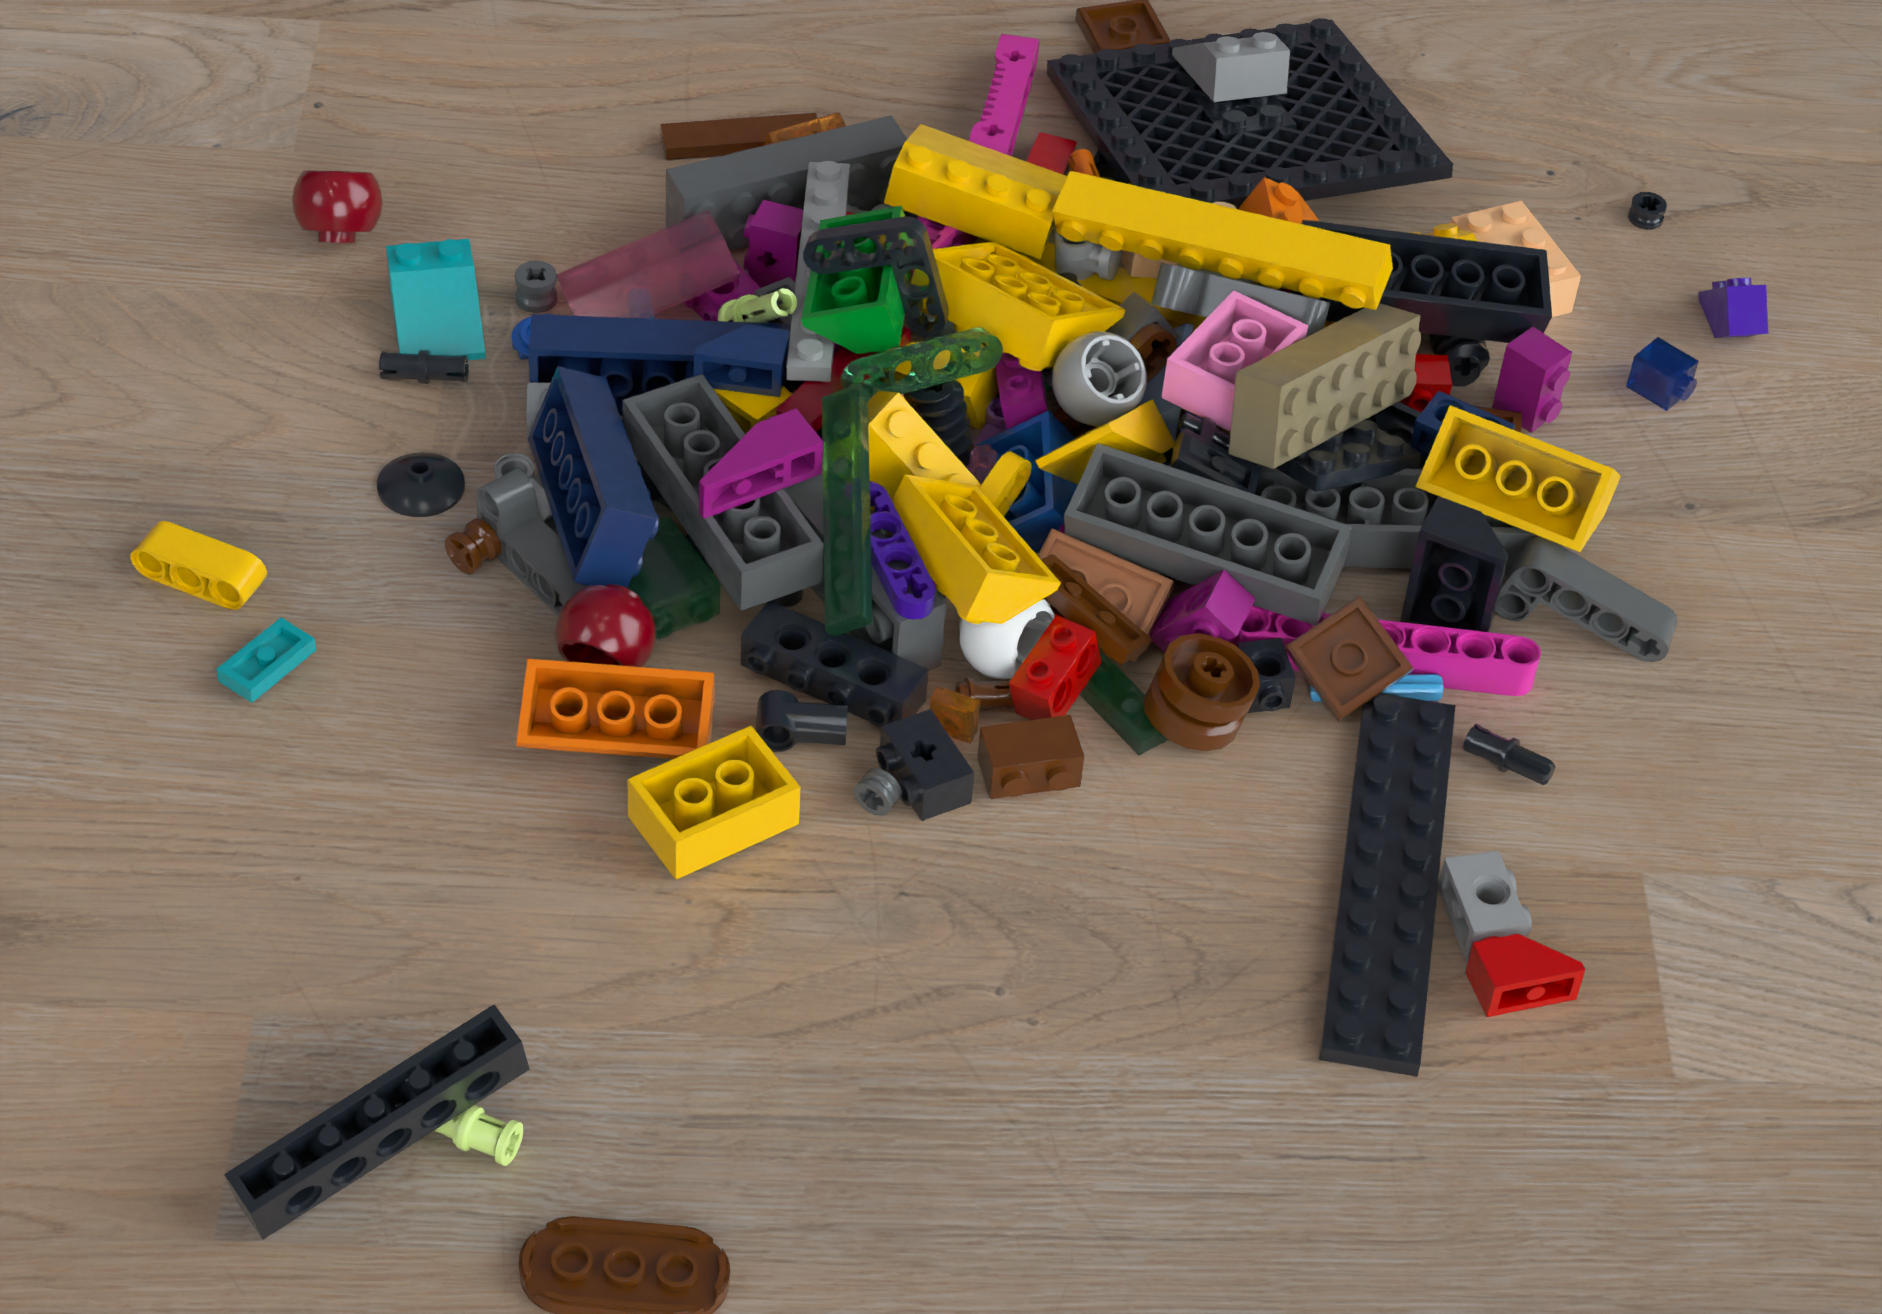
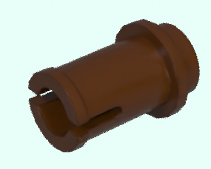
M965 677L964 682H957L955 685L957 709H965L966 713H973L974 709L1013 708V699L1009 689L1011 679L973 681L972 677Z

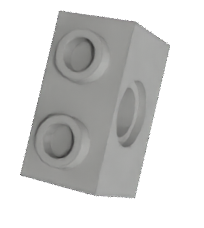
M1499 851L1444 858L1438 882V892L1466 962H1468L1473 942L1481 941L1490 936L1503 937L1520 934L1526 937V934L1531 932L1532 921L1529 909L1526 905H1521L1516 893L1514 873L1511 869H1506Z

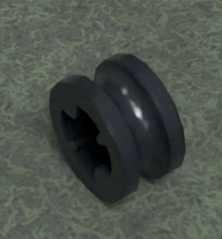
M1640 192L1632 198L1628 214L1629 221L1634 226L1645 230L1659 228L1663 223V214L1666 212L1667 203L1656 193Z

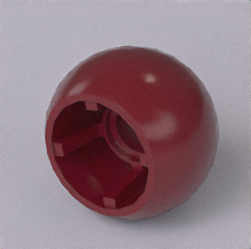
M304 170L296 181L292 196L293 212L301 228L308 231H319L318 242L355 243L356 232H371L378 223L383 204L378 181L370 172Z
M615 584L606 586L592 585L579 590L567 600L557 620L555 639L559 653L567 662L644 667L651 656L656 641V627L651 612L642 603L641 598L633 591Z

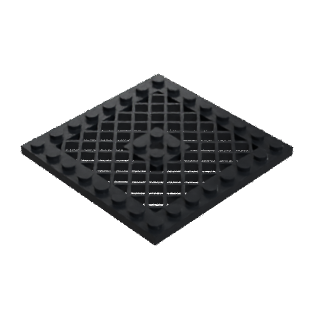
M1318 18L1312 20L1311 23L1297 25L1284 23L1277 25L1275 28L1262 30L1249 28L1242 30L1240 33L1227 35L1209 34L1205 38L1192 40L1173 39L1169 43L1157 45L1138 44L1130 49L1116 51L1103 49L1095 54L1081 56L1067 54L1060 59L1047 60L1048 77L1122 183L1208 203L1226 202L1238 209L1264 177L1277 183L1290 185L1295 191H1298L1304 201L1452 178L1453 163L1332 19ZM1260 32L1272 33L1290 50L1287 94L1213 102L1174 58L1172 50L1175 47L1215 42L1220 37L1228 36L1241 39L1253 37L1254 34Z

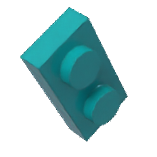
M280 617L216 669L218 682L253 703L316 651L315 638Z

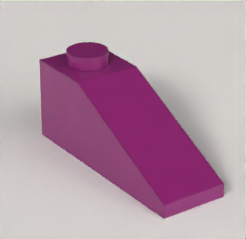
M797 409L756 423L699 481V514L705 519L822 474V439Z

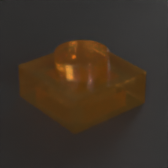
M937 686L930 698V709L951 738L971 744L978 730L980 700Z

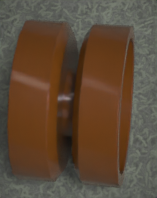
M1200 633L1182 635L1169 644L1144 696L1145 713L1157 731L1168 740L1182 747L1199 751L1222 749L1234 740L1245 715L1248 713L1260 687L1258 670L1243 651L1226 640Z

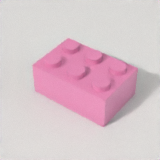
M1233 290L1167 359L1161 398L1201 418L1206 417L1215 422L1216 425L1231 432L1236 372L1306 338L1308 325Z

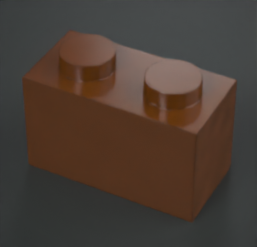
M1071 715L980 727L977 759L990 799L1018 797L1024 794L1053 790L1062 791L1068 788L1081 787L1084 753Z

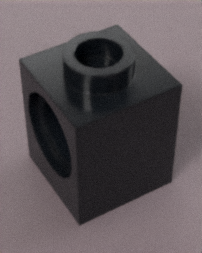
M1281 638L1237 643V647L1251 659L1259 674L1260 687L1248 713L1290 708L1296 676Z

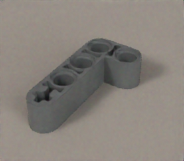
M1161 262L1151 302L1152 305L1208 317L1234 290L1308 325L1306 337L1324 329L1330 305L1329 302Z
M515 469L477 490V518L488 523L500 540L502 552L497 559L559 617L560 611L567 600L579 590L590 585L574 582L560 537L537 516V498L533 484L523 471Z
M1542 537L1529 539L1506 566L1495 609L1496 614L1501 618L1517 622L1529 617L1538 604L1541 603L1646 662H1657L1666 657L1678 623L1675 612L1668 606L1563 546Z

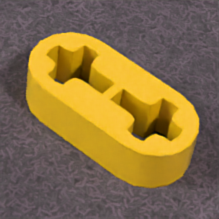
M1012 451L1006 452L997 461L979 487L1003 517L1026 485L1031 474V462Z

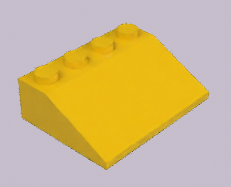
M920 124L905 141L892 169L884 203L893 207L902 206L904 211L991 242L995 241L1007 248L1041 259L1055 226L1052 210L1067 176Z
M995 241L933 249L949 309L947 320L953 323V328L960 333L976 335L986 341L985 345L994 351L1010 353L1019 358V364L1027 369L1042 371L1045 367L1054 366L1056 358L1062 349L1074 338L1089 332H1105L1123 318L1124 308ZM915 269L911 283L916 286L926 285L929 282L927 274L919 269ZM928 297L924 298L922 312L929 316H932L928 313V309L926 306Z

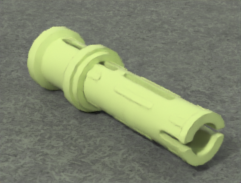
M785 288L760 297L750 294L741 296L738 299L724 303L718 311L717 320L725 322L732 320L733 322L767 323V321L788 316L789 313L792 314L797 308V299L792 291ZM780 300L783 302V304L777 305L776 303Z
M474 1105L434 1131L452 1138L453 1143L460 1150L469 1151L471 1148L495 1157L497 1164L507 1166L517 1154L524 1129L523 1124L519 1121L511 1120L508 1123L486 1115L482 1107Z

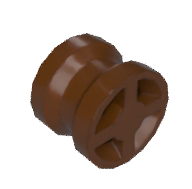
M478 518L468 522L462 533L454 532L445 540V549L452 563L460 571L469 575L478 571L484 560H494L502 552L501 543L495 531L488 523Z

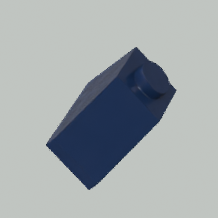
M746 324L700 345L694 351V377L703 374L713 389L780 397L787 370L789 330Z

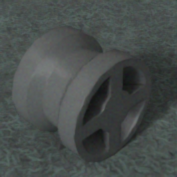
M529 261L521 264L515 272V282L518 287L516 290L517 305L522 310L531 313H541L552 309L557 302V291L554 287L557 282L555 268L543 261Z

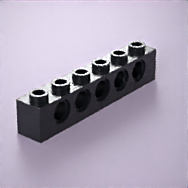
M495 1005L490 1006L225 1173L224 1175L237 1203L262 1240H264L530 1070L522 1041Z

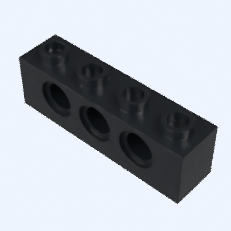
M768 601L741 634V666L828 704L848 705L849 713L865 719L877 727L916 714L926 701L928 668L775 602Z

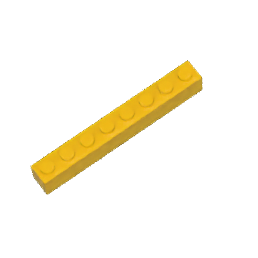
M1069 171L1052 210L1058 235H1062L1070 241L1081 242L1083 240L1100 244L1111 251L1125 250L1141 254L1143 257L1154 261L1163 259L1179 263L1191 270L1205 269L1220 273L1229 279L1237 280L1242 278L1259 282L1271 289L1284 288L1301 292L1303 295L1313 299L1322 297L1339 301L1348 307L1356 309L1364 307L1377 310L1393 269L1389 244L1074 171Z

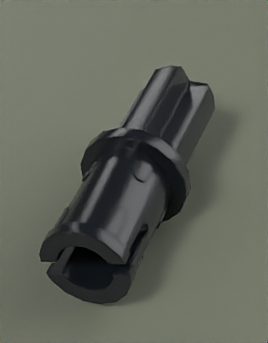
M1478 724L1471 727L1463 744L1464 751L1498 765L1499 771L1505 773L1509 769L1541 785H1546L1550 781L1555 770L1552 760L1520 746L1519 739L1513 737L1509 740L1492 733Z

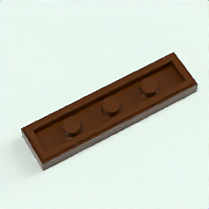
M816 113L660 124V135L666 160L724 156L821 132Z

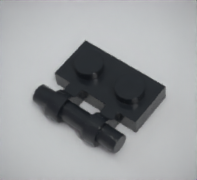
M1186 412L1178 425V428L1183 431L1176 439L1170 467L1255 494L1261 470L1257 466L1258 464L1230 455V435L1215 428L1216 423L1208 418L1202 417L1198 419Z

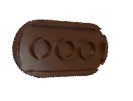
M569 1216L557 1218L546 1223L545 1229L540 1230L536 1235L534 1231L525 1240L519 1254V1278L528 1298L538 1307L554 1314H712L721 1306L727 1296L730 1285V1263L723 1248L721 1251L713 1243L711 1236L696 1228Z

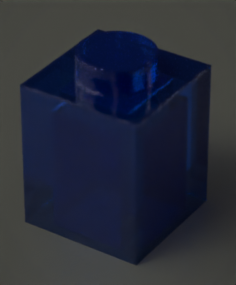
M1657 337L1634 356L1626 387L1668 411L1678 401L1687 400L1695 390L1697 380L1694 377L1699 361Z

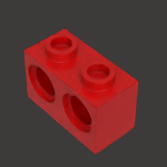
M1058 615L1054 617L1009 682L1016 714L1030 720L1066 715L1101 664L1095 631Z

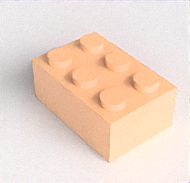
M1522 200L1451 217L1450 223L1457 224L1458 229L1474 233L1479 242L1547 250L1552 317L1572 312L1581 275Z

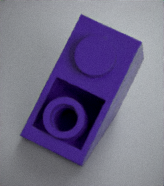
M1751 278L1726 279V281L1712 282L1711 290L1698 292L1699 302L1715 338L1769 334L1766 284L1752 285Z

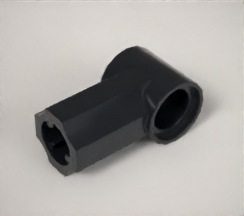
M771 690L763 693L757 702L755 731L772 752L789 750L796 742L846 745L848 705L798 702V699L787 691Z

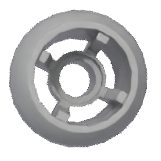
M1103 331L1089 332L1070 341L1056 358L1052 373L1054 395L1062 409L1074 420L1097 427L1137 408L1143 399L1147 385L1145 363L1134 345L1117 334Z

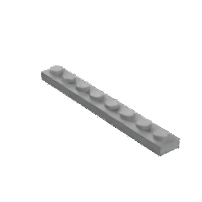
M823 161L809 162L794 294L797 299V308L792 313L787 359V380L831 382L834 342L803 327L801 321L811 271L803 260V251L809 236L818 231L820 220L846 216L850 164Z

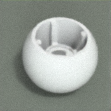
M1042 599L1003 624L990 622L972 624L960 618V646L966 660L981 674L997 680L1012 679L1055 616L1049 603Z

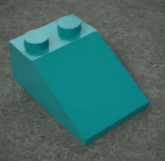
M447 239L444 241L386 246L388 285L399 353L418 354L420 350H429L431 355H468L469 360L486 359L470 240Z

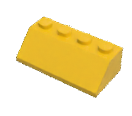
M1450 405L1415 487L1476 509L1486 516L1581 552L1603 519L1621 475L1611 467Z
M904 475L892 502L930 577L937 584V590L951 601L957 609V614L962 619L972 624H981L982 622L1003 624L1058 590L1061 582L976 485Z

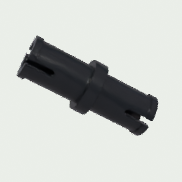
M420 350L418 354L382 351L379 370L383 371L380 372L381 379H417L419 384H429L430 380L467 382L469 364L465 363H468L469 359L468 355H431L429 350Z

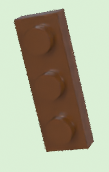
M1054 554L1041 559L1061 582L1058 590L1044 599L1064 615L1067 620L1095 631L1098 646L1107 657L1123 665L1145 653L1153 640Z

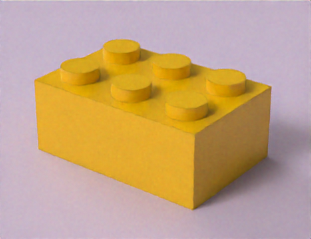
M748 726L627 779L628 818L675 880L799 825L801 787L752 726Z

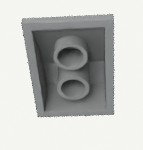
M1260 32L1254 34L1253 37L1241 39L1228 36L1220 37L1215 42L1175 47L1172 50L1174 58L1213 102L1287 94L1290 50L1272 33Z

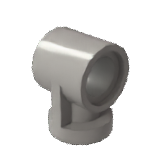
M1056 230L1055 269L1057 274L1063 272L1073 273L1077 275V280H1084L1091 277L1094 273H1098L1101 279L1110 281L1114 279L1120 265L1122 250L1111 251L1100 244L1083 240L1081 242L1070 241L1062 235H1058Z

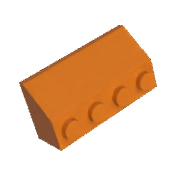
M527 659L516 745L523 748L675 759L710 743L715 704L714 673Z

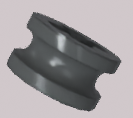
M877 768L869 769L863 776V780L859 781L854 788V796L859 805L867 812L879 816L886 815L892 808V805L901 797L902 793L897 780L888 772Z

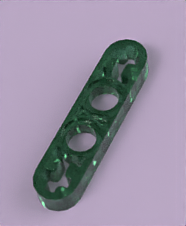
M982 327L971 328L852 361L845 367L841 375V385L844 391L855 401L865 404L877 391L899 392L901 395L988 371L999 363L1003 347L1001 341L987 329ZM981 343L987 344L986 347L981 348ZM944 350H950L951 355L948 364L941 369L935 370L933 367L935 357ZM980 350V356L977 357L975 354H973L974 352H978ZM904 361H911L910 373L901 380H895L894 371L896 367ZM867 374L871 377L863 382V375ZM863 382V387L859 388L857 384Z

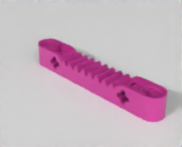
M1001 33L995 52L996 71L994 72L992 84L985 101L983 115H981L980 122L972 127L969 137L970 142L1012 156L1036 71L1040 39Z

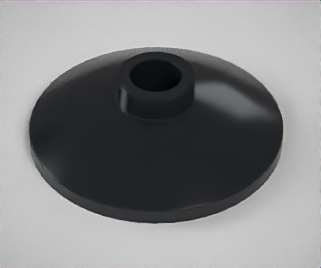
M420 452L400 456L389 462L381 470L377 478V492L383 504L396 513L410 517H429L441 514L455 506L465 490V478L460 467L452 460L434 453Z

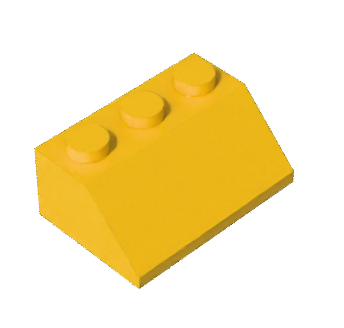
M877 391L823 449V459L850 488L859 482H875L885 488L891 500H893L905 474L976 485L978 488L981 486L979 481L899 392ZM868 505L869 509L874 513V507Z

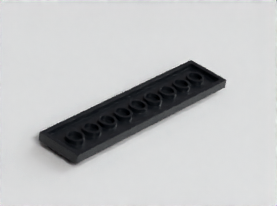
M1380 693L1362 706L1319 1060L1418 1076L1421 1064L1456 705Z

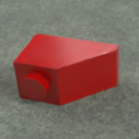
M1513 934L1503 937L1490 936L1481 941L1473 942L1465 973L1486 1017H1492L1576 1000L1586 969L1581 961L1523 935Z

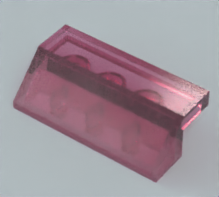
M709 210L557 274V279L574 316L647 318L740 278L727 244Z

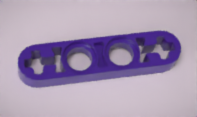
M865 481L854 484L847 493V515L894 610L900 616L914 620L927 617L934 608L935 585L885 488L878 483ZM868 505H869L870 507H874V513H873V514H870V509H869ZM884 529L892 532L894 535L887 539H880L871 533L875 530ZM900 560L908 563L910 566L904 570H895L888 567L887 563ZM911 585L913 595L907 594V586Z

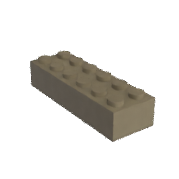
M1379 303L1377 310L1364 308L1237 371L1229 454L1274 469L1411 395L1417 380L1414 367L1416 352L1421 343V333L1419 332L1420 315Z

